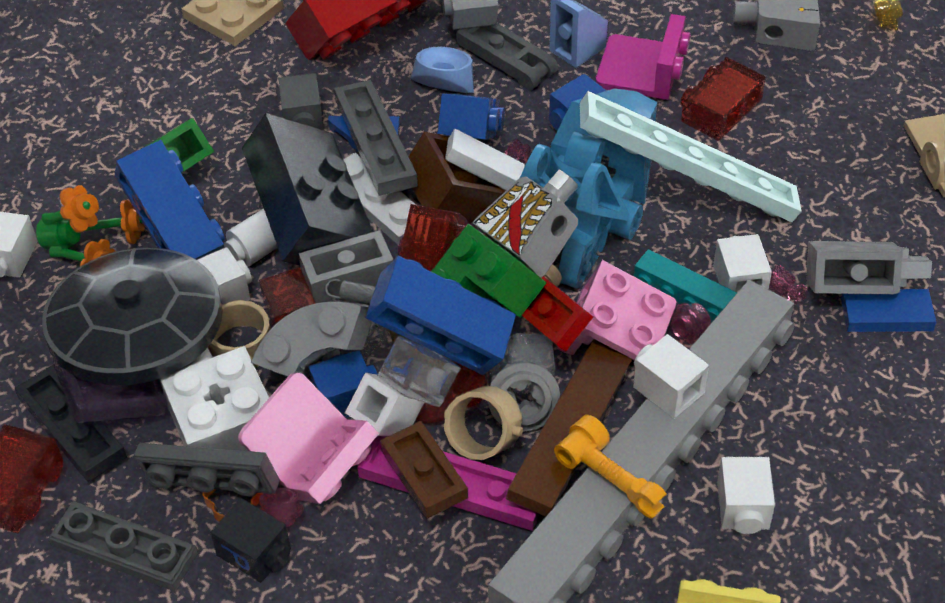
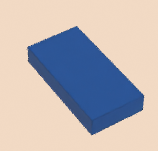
M900 289V292L896 294H842L841 297L847 332L934 331L936 325L929 289Z

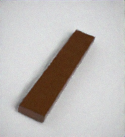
M593 339L509 486L506 496L507 500L543 516H547L557 505L577 468L576 466L574 469H569L563 466L555 456L554 447L569 435V428L582 416L591 415L600 422L602 421L634 362L633 359Z

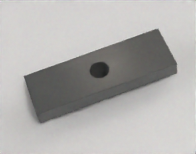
M139 443L133 455L143 470L147 482L162 489H167L174 485L192 487L200 492H211L213 489L231 490L243 496H253L255 493L275 494L280 481L266 452Z
M75 501L71 503L48 538L53 547L174 592L198 554L196 545Z

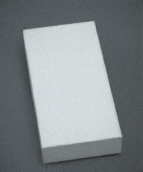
M454 129L448 138L446 161L504 190H507L520 178L525 167L524 163L457 129Z

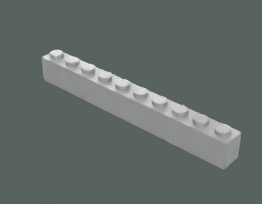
M748 280L689 349L709 365L705 393L675 419L647 398L604 448L602 453L636 478H644L648 482H654L666 492L675 477V468L682 460L686 463L692 460L701 444L700 437L706 430L714 432L725 415V407L730 400L737 403L742 398L749 384L748 378L752 373L761 374L771 359V350L776 344L783 346L788 341L795 326L791 322L794 303ZM588 467L488 584L489 603H566L575 591L582 594L589 587L596 573L595 566L603 557L608 560L611 559L623 541L622 533L630 524L633 526L639 525L645 516L629 501L626 493L617 488L616 485H613L612 482L606 480L598 472Z

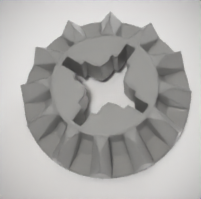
M527 360L513 365L506 364L503 370L492 377L490 386H496L507 391L516 400L515 393L511 391V388L523 390L532 382L531 394L536 399V402L523 400L520 405L518 404L522 414L521 427L523 432L536 430L544 426L560 399V390L556 378L553 377L544 365L532 364ZM488 402L492 415L502 425L497 409Z

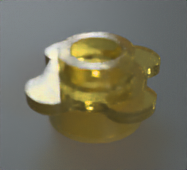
M873 0L875 13L881 27L892 24L895 31L899 30L897 19L903 17L900 1Z

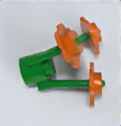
M78 185L73 189L65 188L61 191L60 200L63 206L60 211L42 214V219L37 224L36 237L42 248L50 249V257H65L81 262L80 266L91 260L116 251L110 248V242L107 239H100L98 242L90 241L85 246L84 253L67 249L80 240L81 232L121 227L125 232L127 242L131 245L140 239L141 232L145 230V226L129 199L121 201L120 211L122 217L98 220L95 215L99 210L98 200L95 196L87 194L86 189L82 185Z

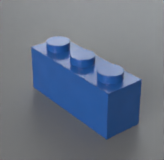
M161 140L117 160L115 177L157 248L177 251L196 260L223 248L225 237L220 225L215 219H208L202 209L204 202L199 190L194 184H187L181 174L183 166L179 157L173 150L167 151Z
M398 255L380 273L365 318L484 375L504 359L516 314L502 308L498 302L492 299L483 298L463 288L460 283L454 280L445 279L425 269L417 261L405 259Z

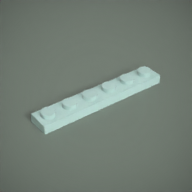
M587 91L581 100L580 128L586 130L593 137L607 139L622 146L631 154L645 156L656 161L667 170H676L693 178L703 186H712L723 191L736 201H745L761 208L770 216H779L793 222L802 212L797 186L592 92Z

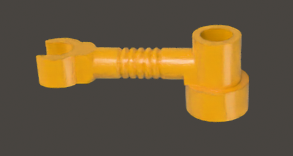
M591 415L582 416L569 428V435L554 447V453L558 461L569 469H574L580 462L585 463L626 493L629 501L644 516L648 518L655 517L664 508V505L659 501L667 493L654 482H648L644 478H636L600 452L610 442L609 433L597 418Z

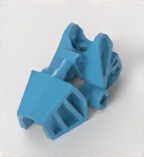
M614 88L596 94L656 122L657 102L637 91ZM582 99L571 102L551 143V148L537 144L520 178L526 176L541 187H544L554 174L561 170L579 186L564 203L578 218V226L563 247L558 268L562 276L560 283L576 289L581 287L599 256L595 255L597 251L602 252L608 232L631 240L639 228L643 215V206L630 201V199L645 204L652 161L640 154H631L622 146L607 139L593 137L586 130L580 128V102ZM603 155L610 158L608 167L616 169L612 179L607 167L601 164Z

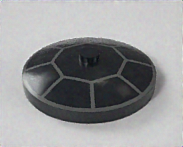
M133 248L113 252L91 260L64 278L47 300L43 311L42 328L52 357L68 373L96 384L134 385L168 376L187 366L200 356L211 344L220 328L223 312L222 301L214 276L196 259L168 249Z

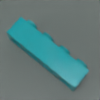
M649 249L634 267V277L675 298L677 303L682 305L685 310L696 312L704 316L711 323L737 294V292Z

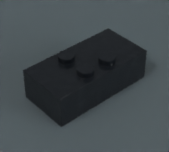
M265 113L243 145L242 150L283 262L300 265L299 253L372 233V227L333 134Z

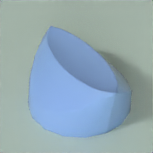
M430 47L423 49L417 53L411 80L438 89L474 93L472 59L464 51L455 48Z

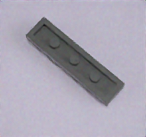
M367 80L334 88L335 101L378 195L381 196L417 187V173L372 81Z

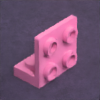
M602 260L582 287L576 302L594 316L566 352L560 347H557V349L574 355L582 343L589 346L593 339H596L635 360L638 353L646 345H654L665 336L677 301L666 293Z

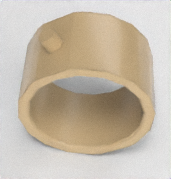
M235 300L222 304L223 312L220 328L208 346L212 358L243 347H229L218 343L217 339L225 331L238 326H251L262 331L255 341L245 345L252 360L260 342L271 330L268 314L261 306L251 301Z
M482 386L457 396L444 412V431L450 445L460 455L471 460H484L509 449L523 433V428L521 427L522 414L516 400L507 391L496 386ZM472 398H482L490 402L500 415L502 435L495 447H485L477 443L469 435L465 425V411Z

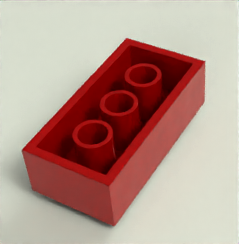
M303 0L285 25L308 60L318 55L324 60L337 53L341 49L340 45L349 39L352 44L356 43L370 34L369 29L377 24L383 28L399 17L398 14L405 9L412 12L424 5L427 0Z

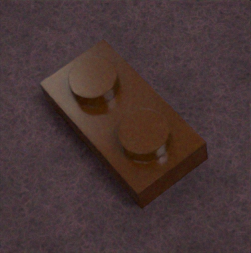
M422 421L380 440L382 453L426 519L468 499V487Z

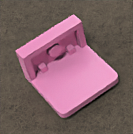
M292 373L241 429L238 434V440L247 451L266 452L280 479L279 482L296 499L321 504L322 501L329 500L338 492L342 485L341 479L352 466L361 463L371 451L370 444L379 433L368 421L346 419L304 374Z

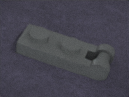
M498 23L462 28L457 31V43L514 77L520 86L528 91H532L539 86L544 76L549 78L558 71V64L553 56Z

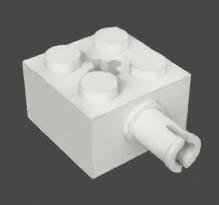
M245 346L213 358L207 347L187 367L160 378L168 409L184 446L247 451L240 444L238 434L269 399V396L253 363H251L252 360Z

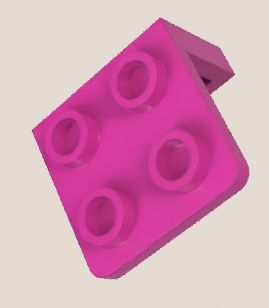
M670 15L663 42L618 34L611 35L608 38L598 69L596 83L606 90L615 88L637 91L644 96L669 100L674 79L680 80L684 57L680 56L681 54L687 55L691 33L684 32L686 16Z

